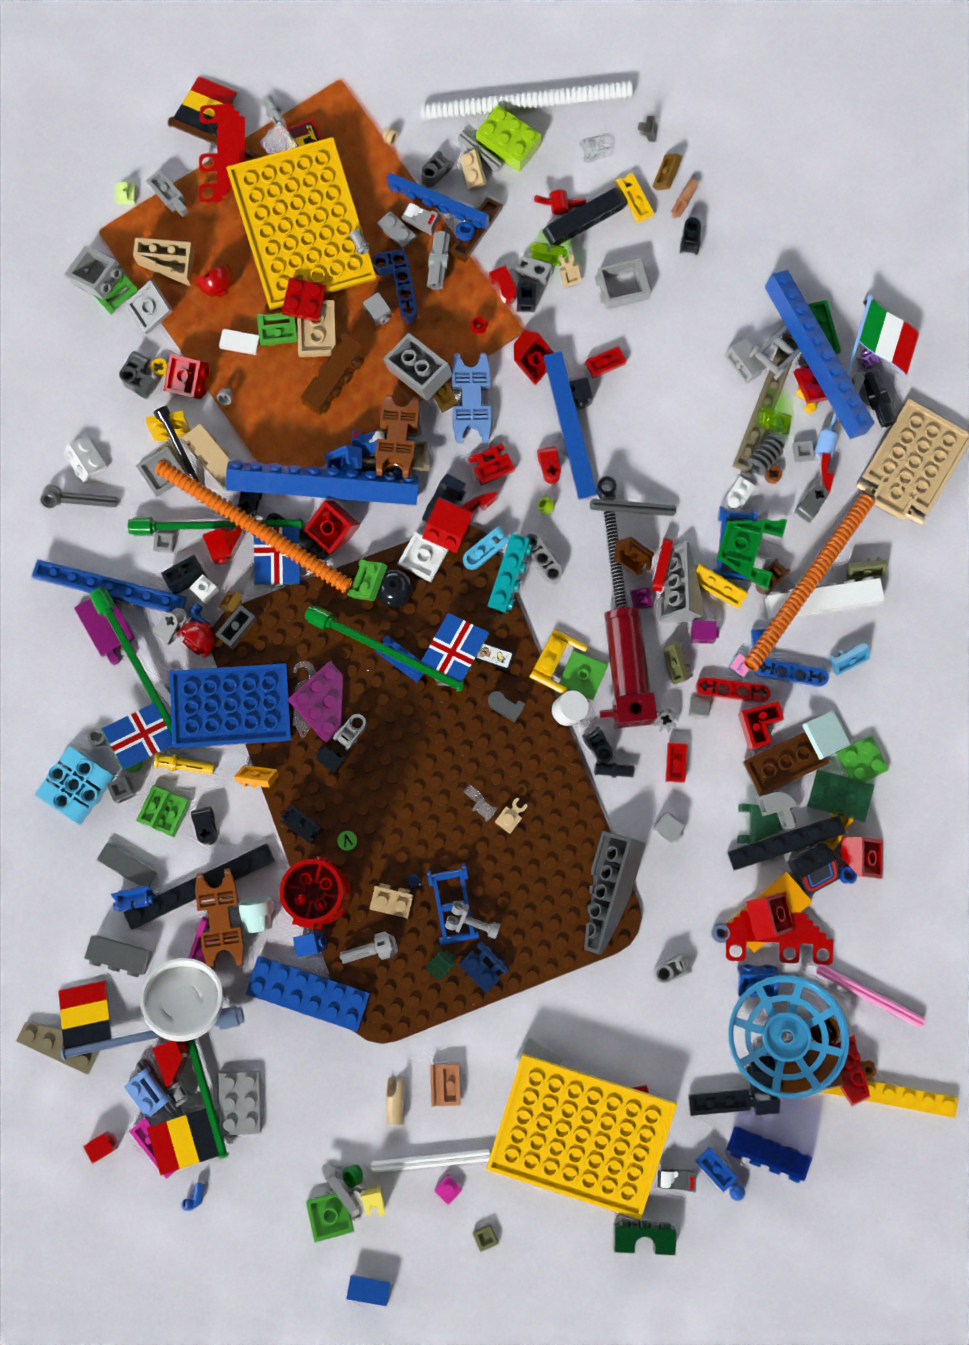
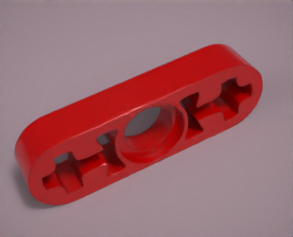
M663 538L651 590L662 591L673 544L672 539Z

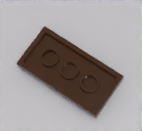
M803 732L742 763L760 797L829 764L827 757L819 759L806 732Z

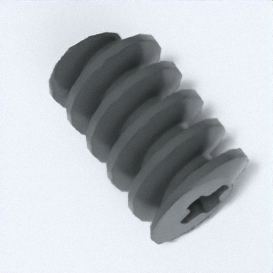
M770 434L766 436L748 458V465L752 471L761 476L766 475L771 466L775 464V461L779 459V456L783 454L785 446L783 440L776 435Z

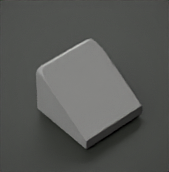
M691 697L688 716L708 718L710 699Z

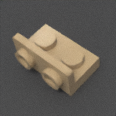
M382 883L379 884V887L374 886L370 910L404 918L409 917L414 896L410 894V890L399 888L398 891L390 890V885Z

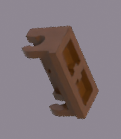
M633 537L616 541L615 561L637 576L642 575L644 564H646L648 571L651 569L654 552Z

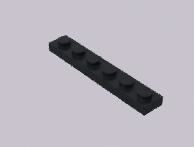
M837 815L728 851L727 854L733 871L846 834L840 816Z

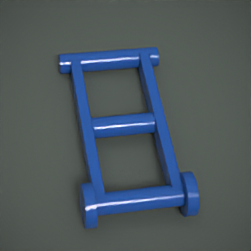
M719 506L717 520L721 521L719 548L726 527V518L757 521L758 510L753 509L752 513L727 511L724 510V506ZM717 559V569H713L714 572L724 578L750 581L738 572L721 570L722 562Z
M461 864V869L431 874V870L427 871L429 887H434L443 937H439L440 945L479 938L478 930L474 931L471 925H469L470 932L447 936L442 912L451 911L454 902L441 905L437 881L460 877L464 900L460 902L464 905H469L464 881L468 879L465 864ZM470 907L467 913V917L469 916V918L471 917Z

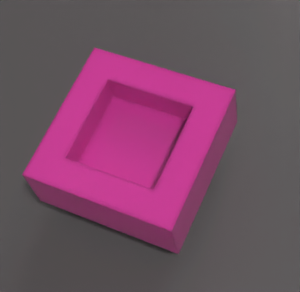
M447 1175L434 1191L449 1205L462 1191V1188Z

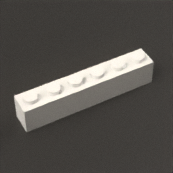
M866 577L859 582H855V579L844 581V584L839 585L836 582L825 584V587L820 588L817 585L795 617L881 604L885 601L881 579ZM794 589L788 590L787 593H781V591L769 593L770 595L765 599L769 621H772Z

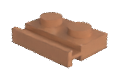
M459 1064L430 1065L431 1107L461 1105Z

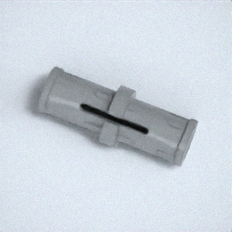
M271 96L263 97L265 101L262 99L261 102L266 109L267 116L272 119L276 128L284 127L283 124L285 125L286 121L281 115L279 106L275 105Z

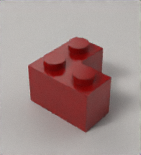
M779 701L743 710L738 714L748 750L751 751L771 744L767 726L784 720Z

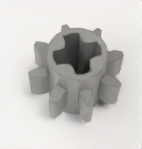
M661 709V715H657V722L654 726L658 725L660 727L659 732L666 729L669 733L671 731L670 726H677L673 722L677 715L673 716L671 709L668 712H664ZM667 717V721L670 723L664 725L662 719Z

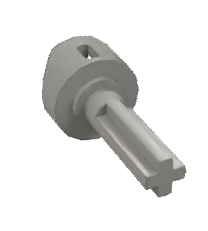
M385 931L374 935V943L340 952V959L344 964L374 954H378L382 960L393 957L398 952L395 937Z

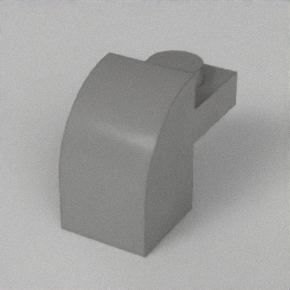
M774 792L757 797L762 816L777 812L782 830L796 827V817L790 808L796 807L797 804L791 796L783 792Z

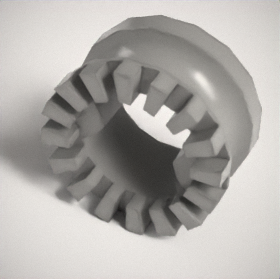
M93 728L88 733V741L91 744L100 746L105 743L106 738L100 728ZM95 732L102 734L100 741L92 739Z

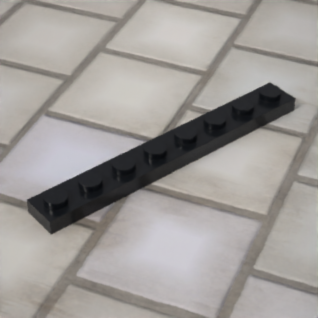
M266 843L204 873V879L210 887L217 888L222 884L223 878H225L224 869L230 868L236 881L275 862V859ZM196 877L154 897V902L150 906L133 907L124 911L123 913L130 929L134 930L196 900Z

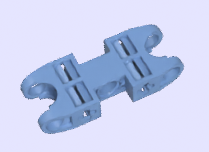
M455 353L452 366L453 375L451 376L452 390H461V406H453L452 409L453 431L456 443H462L465 431L471 428L479 432L480 437H482V443H488L491 427V406H481V390H489L490 368L486 353H480L478 364L474 367H467L462 359H460V353Z

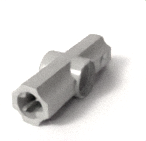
M445 231L434 232L432 251H430L427 287L434 290L443 289L445 270L448 267L450 234Z

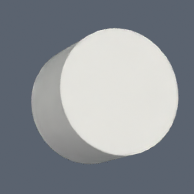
M578 691L564 693L552 705V714L555 720L564 726H571L577 723L588 713L587 699Z

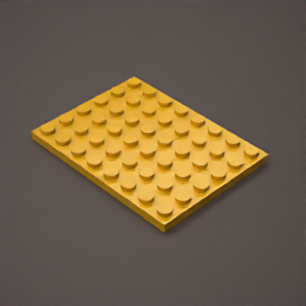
M333 137L226 167L270 310L283 306L289 277L326 285L325 294L376 280L369 252L363 255L357 253L355 250L356 246L350 237L352 231L360 229L362 233V229Z
M522 1053L486 1170L641 1220L677 1103Z

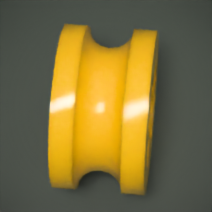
M157 358L152 361L150 368L155 376L164 377L166 376L168 365L165 360ZM162 365L164 369L157 371L156 366Z

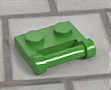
M123 273L104 300L95 295L93 296L112 315L117 307L135 295L139 290ZM126 287H128V290H127V291H125L123 294H121L118 298H116V299H115L113 302H111L110 304L108 303L112 298H114V297H115L116 295H118L121 291H123Z
M257 313L261 346L298 342L296 317L282 315V313L266 315ZM281 320L290 321L289 323L264 325V322Z
M360 559L358 564L360 567L352 588L348 590L347 595L355 599L375 601L387 565Z

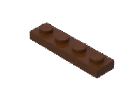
M488 197L485 198L478 209L489 216L487 229L474 227L475 234L471 240L463 241L458 238L449 250L451 256L465 263L502 210V204Z

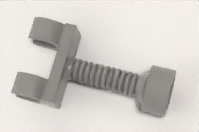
M454 901L451 912L461 916L459 920L454 916H448L445 924L447 929L456 930L455 932L459 933L462 924L466 923L486 931L489 937L496 938L500 928L499 923L493 921L491 924L471 917L469 918V916L467 917L469 905H464L460 901Z

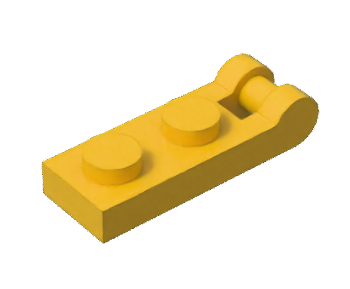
M632 172L622 179L618 178L615 180V185L627 201V206L637 224L654 217V212Z

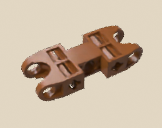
M386 395L381 408L380 429L381 431H388L387 439H377L375 450L377 476H383V472L390 466H398L402 470L403 478L410 477L414 467L416 448L415 442L408 441V434H418L420 422L418 397H413L408 405L400 407L395 405L393 395Z
M230 868L224 869L225 878H223L222 884L217 888H212L204 879L203 872L197 873L195 895L197 911L208 910L210 932L200 933L202 951L207 966L212 970H215V960H217V956L222 950H227L232 954L237 966L243 965L244 940L242 927L232 928L229 907L237 906L239 901L237 886ZM233 896V898L220 900V898ZM215 899V901L201 902L203 900ZM238 936V938L225 939V937ZM219 938H220V940H218V941L206 942V940H212V939H219Z

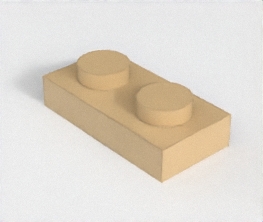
M473 149L460 156L468 190L472 192L486 185L479 152Z

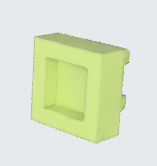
M128 182L116 183V203L135 204V184H129Z

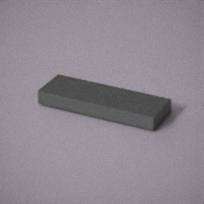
M106 843L96 859L139 886H150L157 875L156 871L109 843Z

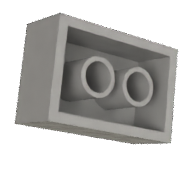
M410 333L383 358L387 369L426 401L453 375L447 362Z

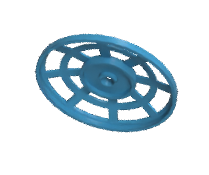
M778 975L757 982L738 999L729 1019L728 1042L736 1066L752 1085L776 1097L798 1099L822 1091L837 1078L845 1065L848 1055L849 1032L846 1019L839 1005L826 990L802 977ZM778 982L795 984L792 995H777L770 998L767 997L763 987ZM803 986L817 993L827 1002L830 1008L819 1013L810 1003L801 999ZM756 991L761 1003L752 1010L748 1020L736 1017L743 1002ZM779 1001L790 1002L788 1012L776 1014L772 1003ZM798 1004L806 1008L814 1017L805 1022L801 1017L797 1016ZM763 1008L770 1018L764 1027L753 1023L755 1017ZM835 1015L840 1028L841 1048L828 1045V1031L824 1020ZM817 1024L821 1030L822 1044L811 1041L810 1028ZM734 1025L745 1029V1043L749 1054L741 1059L737 1055L734 1044ZM751 1031L762 1035L764 1046L755 1051L751 1042ZM783 1032L791 1034L792 1040L790 1043H785L782 1040L781 1035ZM809 1049L819 1051L820 1053L816 1061L808 1067L803 1056ZM768 1053L776 1059L775 1070L773 1071L766 1067L759 1058ZM826 1054L838 1056V1061L832 1072L824 1081L819 1083L813 1072L822 1064ZM795 1061L802 1071L796 1074H783L785 1062ZM754 1062L763 1072L772 1076V1088H768L756 1081L746 1071L744 1066ZM804 1077L813 1087L806 1091L794 1093L780 1091L781 1080H798Z

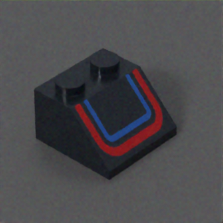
M822 843L787 862L807 896L840 879L836 860L827 843Z

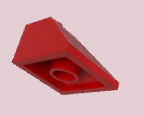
M524 330L514 343V362L534 385H537L547 372L543 356L553 354L554 352L538 332Z
M842 837L840 845L842 858L859 877L883 879V840L867 837Z

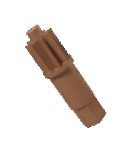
M695 179L689 180L680 197L676 200L671 210L674 219L677 216L680 218L699 186V182Z

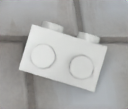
M88 437L68 443L64 452L65 458L71 463L77 477H80L83 483L87 482L89 476L106 470L105 462Z

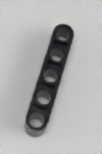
M617 187L550 223L542 230V233L551 247H557L623 210L628 203Z

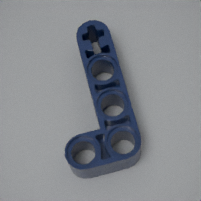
M392 250L375 254L372 260L374 272L379 276L393 274L401 319L406 324H413L416 322L418 315L407 254L403 250ZM398 259L403 260L402 263H396L395 261ZM380 262L385 263L384 266H378L377 264ZM405 276L407 279L399 280L398 278ZM405 293L410 294L407 298L402 297ZM409 306H410V313H411V314H408V313H407L406 307H409Z

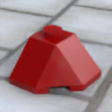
M235 527L234 531L227 530V528H219L202 534L213 562L223 565L234 558L245 536L243 529Z

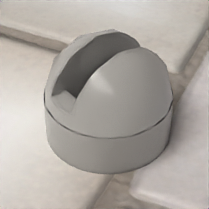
M223 388L217 395V400L223 405H229L233 399V393L230 389Z

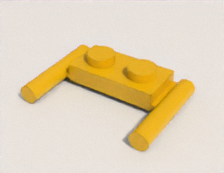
M554 629L530 678L564 694L567 687L550 678L568 644L583 652L586 651L588 645Z

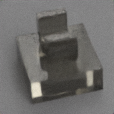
M647 116L646 123H638L637 130L640 131L641 136H646L649 142H656L658 123L655 116Z

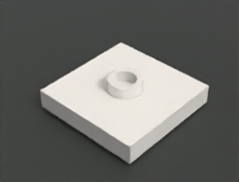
M415 531L398 562V566L432 582L449 550L422 539L423 535Z

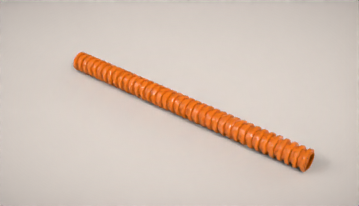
M165 459L157 464L155 468L156 475L160 474L161 478L165 477L166 481H170L172 485L175 484L177 488L180 487L182 491L185 490L186 494L190 493L191 497H195L197 501L200 500L202 504L205 503L207 507L210 506L211 510L215 509L216 513L220 512L222 517L225 516L227 520L230 519V522H235L236 526L240 525L241 529L245 528L247 533L251 532L252 536L256 535L257 539L260 538V541H265L266 545L270 544L271 548H276L277 552L281 551V554H285L287 558L290 557L291 561L295 560L296 564L300 563L302 568L306 567L307 571L311 570V573H315L316 577L320 576L321 580L325 579L327 584L331 583L332 587L336 586V589H340L342 593L346 592L352 583L351 578L348 579L347 575L343 576L342 572L338 573L337 569H332L331 565L327 566L326 562L323 563L321 559L318 560L317 556H312L311 552L307 553L306 549L302 550L301 546L298 547L296 543H292V540H287L285 536L282 537L281 533L277 534L276 530L272 531V528L267 527L265 523L261 524L262 521H257L256 517L252 518L251 514L247 515L245 510L241 511L240 507L236 508L235 504L232 505V502H227L226 498L222 499V496L216 495L215 491L211 492L210 488L207 489L205 485H201V482L191 479L190 475L186 476L185 472L181 473L180 469L177 470L176 466L166 463Z
M861 494L859 496V499L856 500L847 516L844 517L838 529L832 534L829 542L826 543L813 561V564L810 565V568L804 574V577L798 582V586L795 587L785 601V604L782 605V608L779 609L772 622L767 626L766 631L760 636V640H757L753 649L746 656L747 658L743 660L744 665L752 671L759 670L762 662L768 657L772 648L775 647L782 634L787 630L788 625L794 620L801 607L807 601V598L810 597V594L813 593L820 580L825 576L829 567L832 566V563L838 557V554L844 549L847 541L850 540L875 504L869 495Z

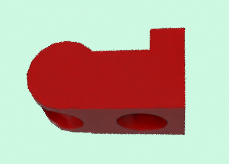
M506 265L490 271L489 281L491 285L497 284L501 301L508 305L514 303L517 290Z

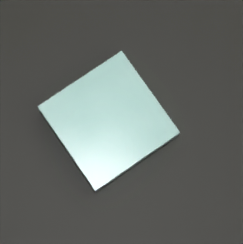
M834 711L802 725L819 759L851 745Z

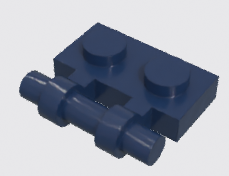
M481 941L477 947L482 952L477 956L471 951L459 963V966L487 993L500 980L495 974L497 970H500L505 975L510 968L505 964L506 961L503 958L500 959L492 951L493 948L490 945L487 946ZM486 956L494 964L491 969L482 961Z

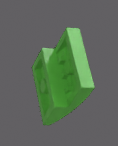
M152 785L136 821L175 837L191 802Z

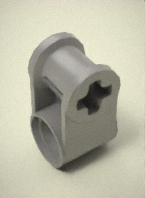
M176 608L172 612L165 613L153 633L167 645L172 644L177 638V631L187 621V613L182 608Z
M360 714L352 715L336 732L333 740L339 741L346 747L345 750L349 751L366 730L367 720ZM359 718L363 720V725L357 729L354 728L353 722Z
M682 953L656 966L653 970V978L657 982L667 983L685 976L693 970L689 968L684 958L686 956L685 953ZM662 968L666 969L668 973L667 977L663 980L659 977V971Z

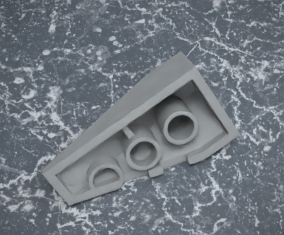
M686 541L673 546L667 566L669 571L666 581L664 580L663 584L664 592L658 602L660 622H690L703 617V601L690 545Z

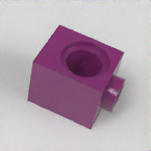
M693 621L691 623V643L713 644L716 638H719L720 630L719 627H716V621Z

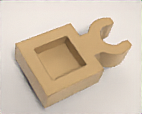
M568 252L569 258L566 261L559 255V262L564 266L559 268V272L565 288L582 281L578 264L576 262L573 263L574 256L571 252Z
M519 798L513 801L512 809L506 806L495 821L497 825L509 834H511L522 819L518 814L527 808V804L522 808L516 806Z

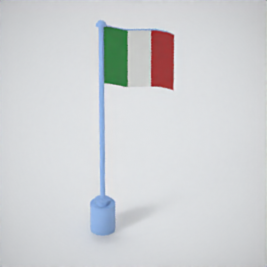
M869 295L866 298L868 301L846 373L849 376L858 344L861 343L874 355L896 366L907 376L919 333L907 322L884 310L873 301L874 297ZM835 412L830 428L820 432L814 452L820 457L822 453L830 454V458L833 457L839 437L836 431L833 430L837 418Z

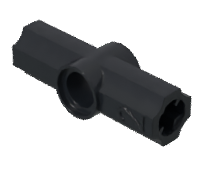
M877 371L868 372L864 375L863 384L868 394L871 409L875 411L881 428H887L897 422L890 405V397L886 388H883Z

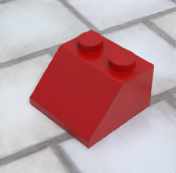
M439 497L426 524L422 539L457 553L465 540L474 512Z
M331 500L323 502L303 531L331 555L351 539L361 524L339 504Z
M786 891L746 901L747 913L750 916L755 940L777 937L795 930Z
M168 1041L152 1048L166 1087L178 1082L189 1057L187 1042Z

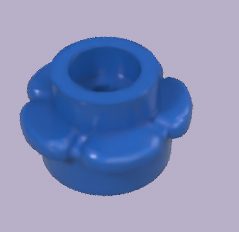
M844 865L839 870L842 883L852 884L856 881L858 875L849 865Z

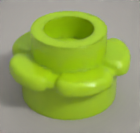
M543 497L537 505V508L543 515L551 513L555 507L554 499H549L548 497Z

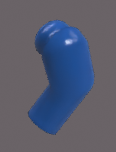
M198 603L193 604L189 609L191 620L202 624L206 622L210 625L211 623L201 617L202 606Z
M195 1183L194 1194L181 1202V1208L184 1211H192L202 1204L205 1184Z

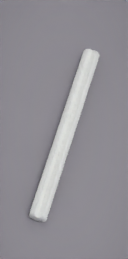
M482 1149L373 1161L371 1163L372 1173L489 1161L490 1150Z

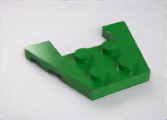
M787 519L777 521H727L716 559L764 590H768L773 572L754 568V562L762 534L766 533L782 538Z

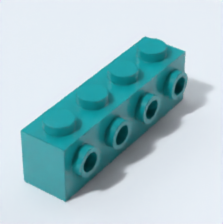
M511 533L488 602L489 608L506 614L509 613V610L513 609L515 603L513 598L515 592L519 591L521 585L519 580L527 567L525 561L527 555L530 556L533 549L530 538Z

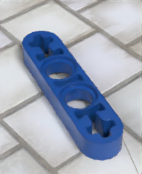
M765 659L762 663H765V667L771 668L772 664H774L772 674H770L771 670L768 669L764 672H761V668L758 671H754L760 677L814 687H822L829 680L828 673L823 669ZM777 667H785L787 670L786 675H778ZM799 669L805 672L806 676L803 680L796 677L795 673ZM810 671L812 672L811 676H817L820 673L821 677L824 678V680L820 681L819 683L817 678H811L810 681H808L810 677Z

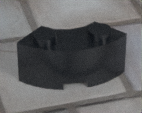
M446 474L428 503L422 520L428 522L439 497L456 505L458 501L462 502L466 495V491H464L466 483Z
M762 1056L759 1058L766 1067L773 1071L775 1070V1062L772 1056ZM751 1062L749 1066H745L746 1071L756 1081L768 1088H772V1076L763 1072L754 1062ZM750 1083V1107H754L755 1115L779 1114L780 1097L765 1093Z

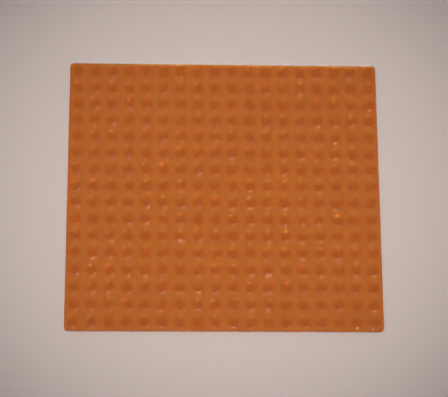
M341 80L335 81L282 115L286 121V124H283L284 127L276 128L272 121L245 138V149L262 156L286 150L279 134L280 130L313 119L321 140L334 138L366 243H369L370 250L368 252L371 262L377 253L402 250L377 226V223L389 211L416 235V239L403 250L407 254L418 316L413 324H406L401 319L393 274L379 276L375 273L376 280L325 294L324 300H334L336 347H339L343 341L340 337L344 332L362 344L365 360L362 367L354 371L352 380L348 384H344L339 397L331 401V406L326 413L323 412L319 416L303 405L300 397L313 377H319L318 372L323 362H329L330 356L299 357L298 342L261 346L259 341L256 355L220 349L219 347L223 329L259 335L257 313H263V315L282 313V307L272 310L269 308L233 188L228 189V194L222 196L221 202L199 201V186L201 184H216L217 172H201L198 167L173 183L186 201L184 206L187 208L188 214L184 217L177 210L172 212L155 194L99 230L100 236L138 290L150 280L155 281L173 309V312L161 324L184 357L209 362L211 372L205 382L208 392L253 457L262 464L278 463L283 466L321 467L326 464V453L344 445L353 446L352 430H359L360 434H367L380 428L381 408L386 395H393L395 405L400 407L408 405L413 397H418L419 402L422 401L424 398L391 373L383 361V358L408 333L447 362L452 372L455 353H460V359H462L464 365L473 367L478 364L480 353H486L487 357L519 337L523 332L521 325L472 258L469 257L465 263L450 255L449 250L457 238L439 213V222L434 232L445 231L450 234L448 267L445 270L443 289L434 290L427 287L430 251H432L434 232L430 235L403 221L402 215L409 203L415 204L429 212H437V210L433 206L428 207L419 200H411L405 194L395 193L390 190L386 179L389 173H393L411 182H416L388 143L385 144L378 129ZM213 159L203 164V166L211 168L214 164ZM209 187L204 188L202 196L206 199L211 198L213 190ZM135 238L191 242L195 251L191 286L138 265L133 256ZM398 259V260H396L395 262H396V263H402L403 260H402V259ZM380 262L377 265L384 266L385 263ZM228 264L234 278L232 287L227 290L229 294L219 298L218 296H206L202 293L195 280L202 275L205 277L209 271L221 265ZM401 276L398 279L405 280L407 278L405 276ZM379 292L391 309L392 317L386 324H380L376 327L365 312L363 302ZM408 293L402 295V297L404 298L410 296V294ZM409 306V307H406L407 313H408V314H411V313H410V306ZM475 317H482L487 321L488 327L484 334L472 333L470 322ZM296 318V329H297V339H298V322H297V318ZM281 320L264 322V325L289 323L290 321ZM223 388L230 389L233 393V399L229 405H223L217 400V395Z

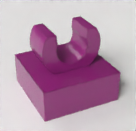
M650 587L630 591L633 608L644 609L653 607Z

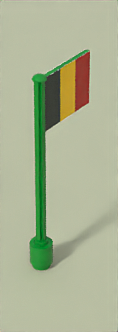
M195 1039L186 1042L205 1108L147 1128L160 1176L215 1157L224 1159L229 1156Z

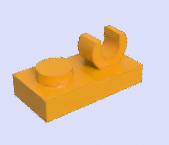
M243 765L234 778L236 782L242 783L243 787L251 784L252 788L255 789L256 786L270 788L279 775L277 769Z

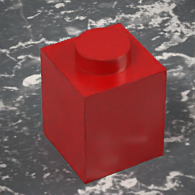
M107 1131L85 1144L83 1148L91 1163L94 1164L118 1149L116 1145L118 1141L113 1133L110 1134Z

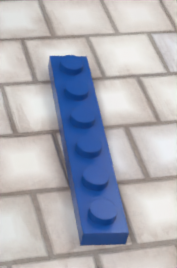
M389 173L386 178L388 187L395 193L400 192L411 200L416 199L428 207L433 206L444 214L449 213L455 216L460 221L470 222L476 228L487 229L489 225V216L484 212L393 173Z

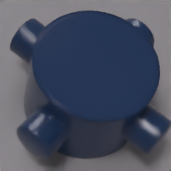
M416 872L414 875L405 877L410 889L422 884Z

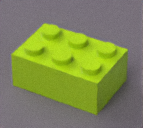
M499 105L495 107L476 131V142L518 172H521L541 146L542 135Z

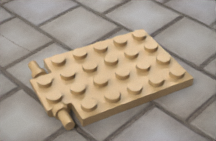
M908 399L896 418L897 422L890 428L862 476L878 487H870L859 481L856 488L869 495L874 500V505L898 519H911L922 525L925 519L914 513L915 510L910 507L913 506L926 515L931 511L969 445V433L913 400Z

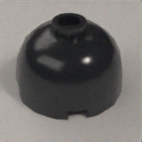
M387 570L381 581L377 599L388 607L399 608L410 601L413 593L411 579L401 570Z

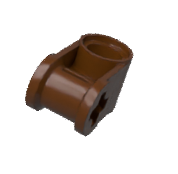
M776 558L765 570L773 572L769 584L770 587H768V590H764L756 585V590L760 594H768L790 572V569L782 566Z

